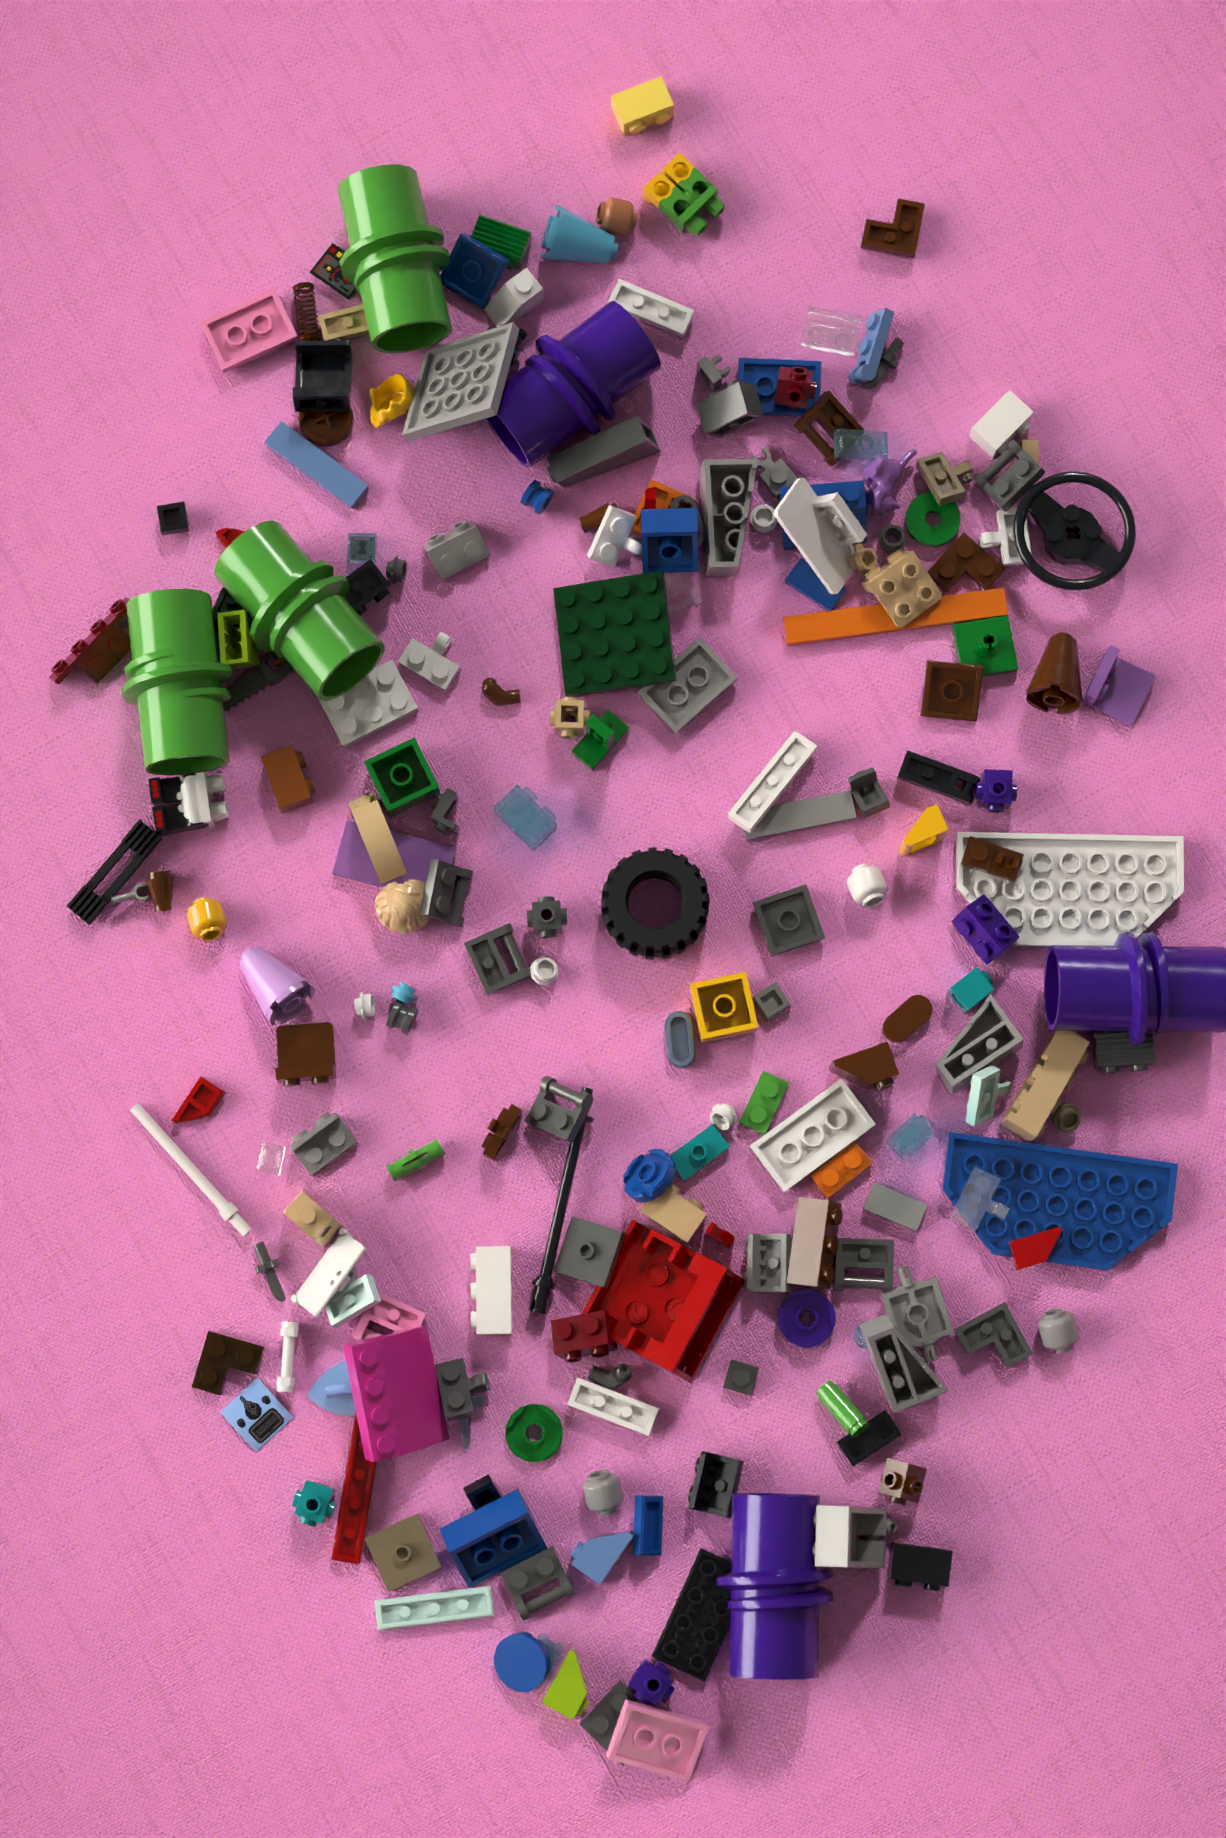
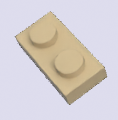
M363 304L318 315L324 341L334 339L346 340L369 334Z

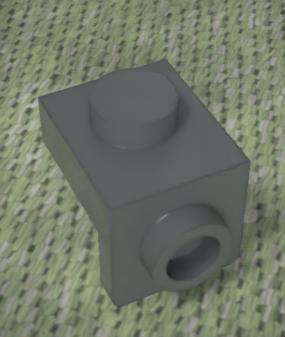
M873 767L859 771L848 778L852 797L864 818L890 807L889 800L877 781L876 772Z
M449 788L445 790L444 794L439 793L432 804L435 810L431 815V820L435 823L433 827L445 835H448L450 832L457 835L459 831L458 825L447 820L458 800V795Z

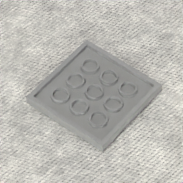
M514 322L425 351L402 436L408 442L497 415L519 333V328Z

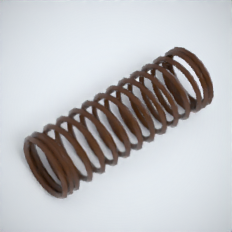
M300 282L293 286L294 303L296 304L295 312L297 313L296 321L298 322L297 327H299L297 329L299 332L298 339L299 341L311 339L320 341L319 329L317 328L319 325L316 324L318 316L315 310L317 308L315 306L316 301H314L315 296H313L315 294L313 292L314 285L309 282ZM309 292H310V293H313V294H311V295H304V296L298 295V294L309 293ZM313 297L310 300H299L301 298ZM303 302H314L313 304H307V305H301V304H300V303H303ZM309 306L314 307V308H312V309H300V308L309 307ZM306 311H315L311 314H301ZM305 316H315L314 318L308 319L302 318ZM310 320L316 321V322H313V323H301V322L310 321ZM308 325H316V327L303 328ZM306 330H317L315 332L309 333L303 332Z

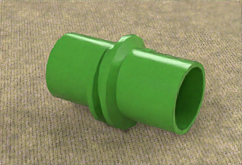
M391 164L370 167L351 174L342 180L337 187L350 248L345 251L339 262L343 277L355 284L358 293L361 294L373 349L384 353H406L439 343L452 332L439 273L450 264L448 250L441 247L444 244L443 230L428 224L417 171L410 166Z
M270 520L253 526L237 537L223 551L216 562L214 574L216 579L239 606L249 614L252 620L249 635L253 644L258 649L274 651L278 657L285 658L320 700L328 701L350 691L376 667L385 650L384 643L347 602L346 596L350 590L348 580L344 576L334 575L333 566L329 562L324 560L313 562L279 522Z
M166 589L148 592L130 599L126 604L132 661L125 667L127 682L122 687L121 692L126 703L138 707L145 771L154 775L174 776L207 772L226 766L230 762L223 703L231 699V692L226 688H222L221 683L229 681L234 677V669L231 665L222 664L218 661L211 596L207 592L195 589Z

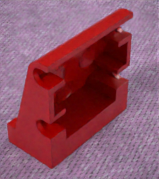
M632 1219L625 1232L626 1235L608 1289L596 1286L582 1314L601 1310L608 1311L612 1341L692 1383L745 1281L729 1268L698 1252L691 1251L682 1244L652 1229L650 1230Z

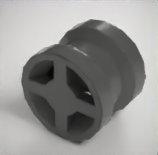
M397 1000L389 1014L386 1026L389 1028L397 1027L403 1034L408 1035L417 1017L418 1009L415 1007L407 1008L403 1002Z

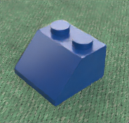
M697 508L641 509L643 573L660 570L663 573L699 572Z

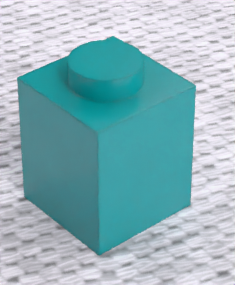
M976 967L947 992L961 1010L967 1013L993 992L992 984L994 982L985 970L980 972Z

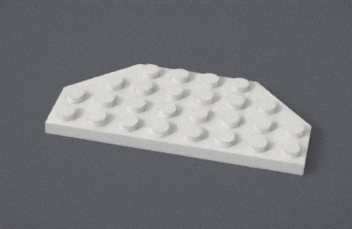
M957 832L956 890L970 904L981 895H986L1019 935V939L1012 946H1113L1118 935L1124 932H1132L1138 937L1184 893V836ZM972 836L1024 854L1015 882L961 865L960 863L969 837Z

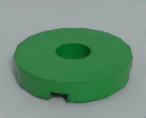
M927 492L917 496L910 503L905 514V526L909 536L919 542L920 545L937 548L948 544L956 536L960 527L961 514L955 502L939 506L932 493ZM928 514H936L940 518V524L930 526L926 523L925 517Z
M529 1404L522 1406L511 1414L506 1424L505 1437L508 1447L515 1456L524 1461L539 1462L546 1460L557 1452L562 1442L563 1428L560 1419L553 1410L544 1405ZM532 1424L539 1425L543 1431L541 1439L536 1442L530 1441L526 1437V1429Z

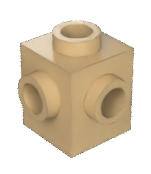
M564 697L562 700H556V709H550V726H555L556 735H561V738L577 739L578 735H584L585 722L590 717V710H585L584 700H579L575 697ZM568 717H573L576 720L575 722H565Z

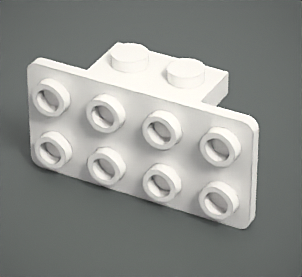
M798 478L774 510V516L829 593L832 595L838 594L854 571L849 564V560L855 552L852 544L862 542L867 533L838 492L817 496L805 478Z

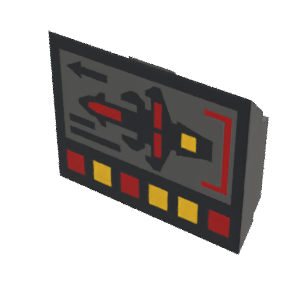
M332 243L309 273L350 300L358 291L355 284L342 275L339 261L345 251Z

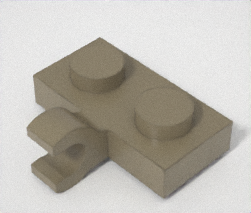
M943 452L919 458L916 463L918 471L939 506L965 498V489L962 484L970 483L972 477L969 473L974 472L969 461L951 467Z

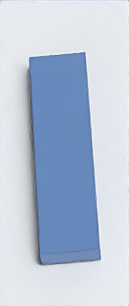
M282 421L264 442L267 447L351 509L354 508L369 489L365 482Z

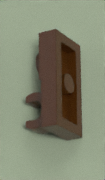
M970 836L960 864L1015 882L1024 854Z

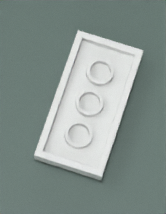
M841 1078L750 1145V1148L784 1193L874 1127L876 1123Z

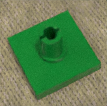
M1008 615L953 624L952 630L959 663L983 665L982 677L1018 671L1019 668Z

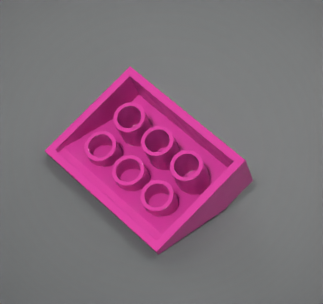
M427 1325L343 1344L365 1460L378 1462L449 1440Z

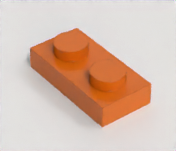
M853 1141L809 1177L828 1199L869 1167L872 1162L856 1141Z

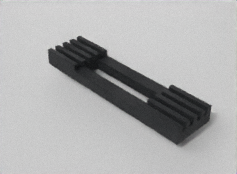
M139 819L122 839L120 845L88 883L79 890L67 907L87 924L91 925L111 901V897L118 893L160 843L162 837ZM130 848L137 855L101 897L93 891Z

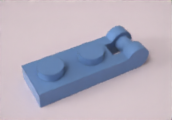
M883 308L873 312L866 321L867 331L858 348L859 357L856 367L848 374L851 384L859 385L875 378L893 319V311Z

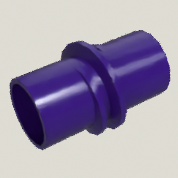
M610 301L559 341L548 335L539 337L535 342L537 355L533 354L525 361V366L506 380L497 415L486 419L510 453L526 468H530L580 429H584L593 436L598 434L600 428L596 417L601 415L609 421L616 418L613 404L661 369V361L650 339L631 314L617 302Z
M1132 932L1119 934L1113 946L1052 945L1047 953L1044 973V1007L1047 1025L1050 1031H1125L1128 1033L1132 1046L1142 1045L1146 1032H1225L1226 949L1225 947L1162 946L1160 939L1155 933H1143L1137 938Z
M732 1493L731 1573L716 1578L717 1586L731 1591V1600L728 1601V1609L731 1610V1676L773 1680L818 1678L819 1606L833 1601L832 1590L819 1586V1582L833 1577V1569L826 1566H815V1559L813 1557V1545L816 1542V1529L813 1519L817 1505H820V1495Z

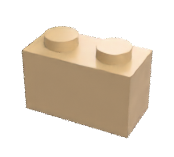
M671 1183L662 1195L654 1200L645 1202L639 1212L687 1244L707 1215L702 1211L705 1206L692 1197L688 1201L678 1195L681 1190Z

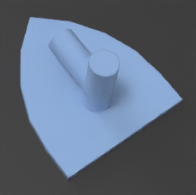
M342 1361L328 1369L315 1382L307 1397L319 1407L332 1413L355 1416V1405L346 1361Z

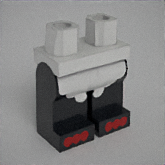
M199 772L179 777L148 779L151 803L154 805L152 811L155 832L160 836L216 826V821L229 818L226 801L212 802L211 794L225 792L224 778L220 775L208 776L205 772Z

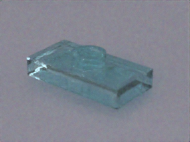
M834 430L835 458L875 460L883 455L888 458V434L883 431Z

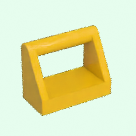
M937 804L926 808L905 836L899 848L901 855H909L944 839L949 829Z

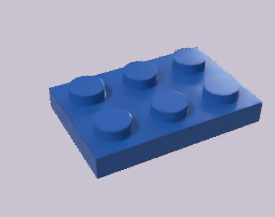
M739 358L738 380H742L743 383L755 384L763 415L802 417L820 397L821 361ZM780 366L789 368L799 366L808 371H813L812 382H817L815 398H809L807 409H791L786 405L774 404Z

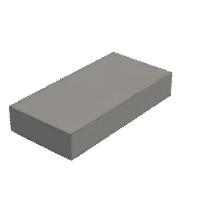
M873 1183L863 1210L917 1231L928 1204Z

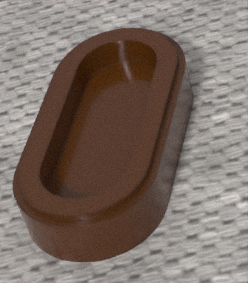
M914 995L907 999L885 1019L882 1026L885 1038L893 1043H900L906 1040L930 1018L933 1010L930 1000L922 995Z

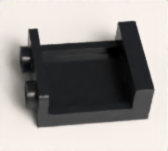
M341 339L296 341L295 387H293L295 412H350L352 384L351 342Z

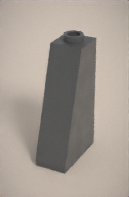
M634 416L547 457L550 464L547 470L552 481L565 488L661 451L652 428L638 416Z

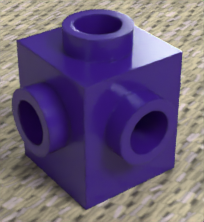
M984 769L981 774V783L976 784V800H980V808H987V812L1002 813L1004 809H1009L1012 801H1016L1017 784H1012L1013 770Z
M644 1658L628 1681V1685L637 1691L634 1696L647 1706L651 1702L656 1706L660 1701L666 1703L675 1690L671 1686L674 1682V1679L670 1677L672 1671L658 1661L654 1665L646 1658ZM651 1679L659 1682L654 1688L648 1686V1682Z

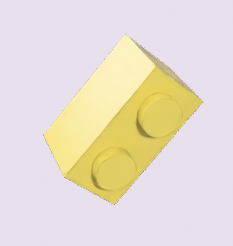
M662 76L611 95V108L623 135L628 133L637 134L643 131L646 126L654 123L663 124L674 116V103Z

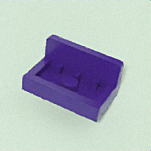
M984 894L969 904L951 921L957 928V931L967 940L986 965L1019 939L1017 932Z

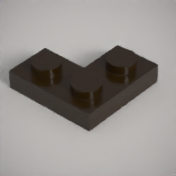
M208 1331L192 1387L221 1395L228 1368L257 1375L265 1347Z

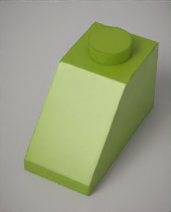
M570 1648L542 1703L573 1720L576 1714L582 1716L590 1700L585 1698L587 1688L576 1650Z

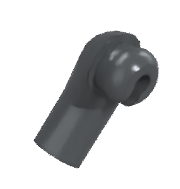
M619 1364L618 1367L608 1372L593 1366L588 1379L608 1389H615L626 1384L631 1379L632 1371L627 1364Z

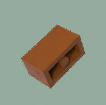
M291 745L261 756L282 814L314 802L311 794L316 793L311 777L305 779L302 768L307 767L301 751L296 753L294 746Z

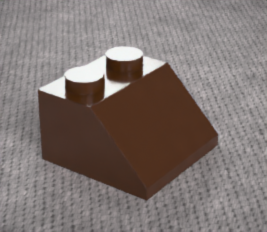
M888 1042L833 1060L829 1066L832 1073L867 1090L875 1088L876 1092L892 1087L894 1080L899 1075Z

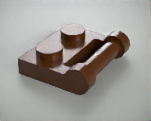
M824 391L805 415L794 424V428L799 433L803 432L825 456L824 460L829 466L835 465L865 431L830 391ZM814 420L836 442L837 446L834 449L812 427L811 424Z

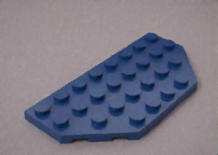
M949 1132L942 1191L992 1255L1013 1258L1008 1242L1061 1227L1062 1231L1046 1262L1107 1271L1172 1221L1178 1164Z

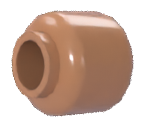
M609 197L604 202H600L596 213V224H599L600 229L609 234L625 236L630 228L634 229L637 224L638 213L634 212L633 204L630 201Z

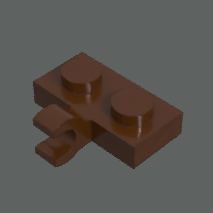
M511 1104L509 1109L505 1107L502 1109L497 1120L492 1118L487 1127L491 1132L488 1133L481 1146L485 1149L483 1152L485 1157L492 1161L496 1159L521 1116L522 1109Z

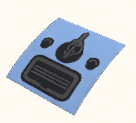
M258 1377L220 1412L255 1452L294 1418Z

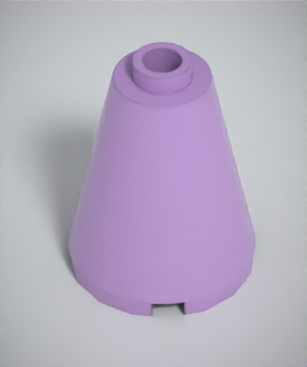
M251 947L241 955L239 966L266 1019L271 1025H275L274 1021L283 1024L294 1018L306 1007L303 1001L307 996L310 999L314 996L315 988L311 982L261 947Z

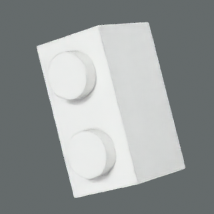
M1009 390L971 428L969 437L993 459L998 453L1002 454L1009 447L1008 444L1017 434L1022 436L1031 427L1032 423L1030 420L1034 412Z

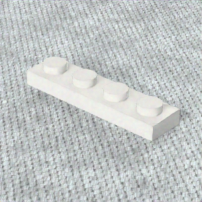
M794 731L727 814L728 819L748 833H751L815 754L817 745Z

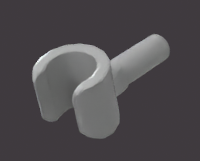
M142 883L138 884L134 891L111 897V900L115 904L138 899L140 902H148L152 898L151 895L139 897V892L142 889L148 888L146 884Z

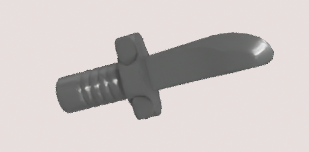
M895 338L886 353L882 352L876 376L874 379L866 382V389H872L877 386L888 367L897 368L899 362L895 360V357L904 345L901 339Z
M264 1241L253 1245L260 1266L255 1267L256 1273L264 1272L273 1296L279 1301H285V1294L274 1270V1267L280 1265L279 1260H270Z

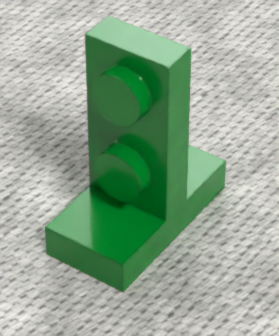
M609 710L600 718L594 714L589 717L585 722L586 735L571 751L575 757L592 771L629 731V727Z

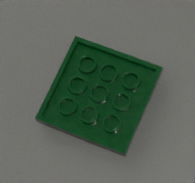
M662 570L553 588L566 697H578L677 681L665 578Z

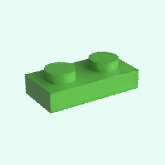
M763 1071L739 1124L765 1135L789 1083Z

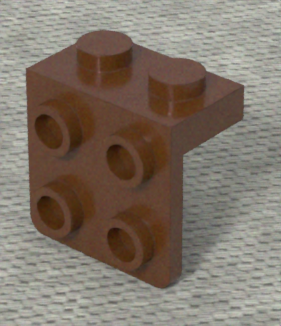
M308 1023L277 1027L278 1068H275L276 1080L279 1083H283L284 1087L300 1086L301 1081H312V1084L319 1085L328 1084L329 1079H336L334 1030L331 1023Z

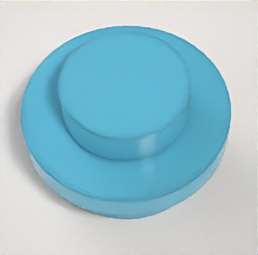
M400 982L398 987L393 985L391 988L393 990L391 997L409 1006L412 1005L414 1000L417 1001L418 996L414 995L416 989Z

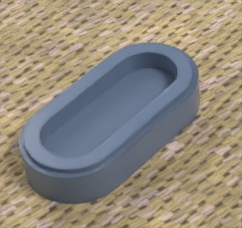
M676 1011L671 1013L665 1021L666 1050L669 1063L676 1068L683 1069L689 1067L695 1059L694 1029L691 1017L685 1012Z

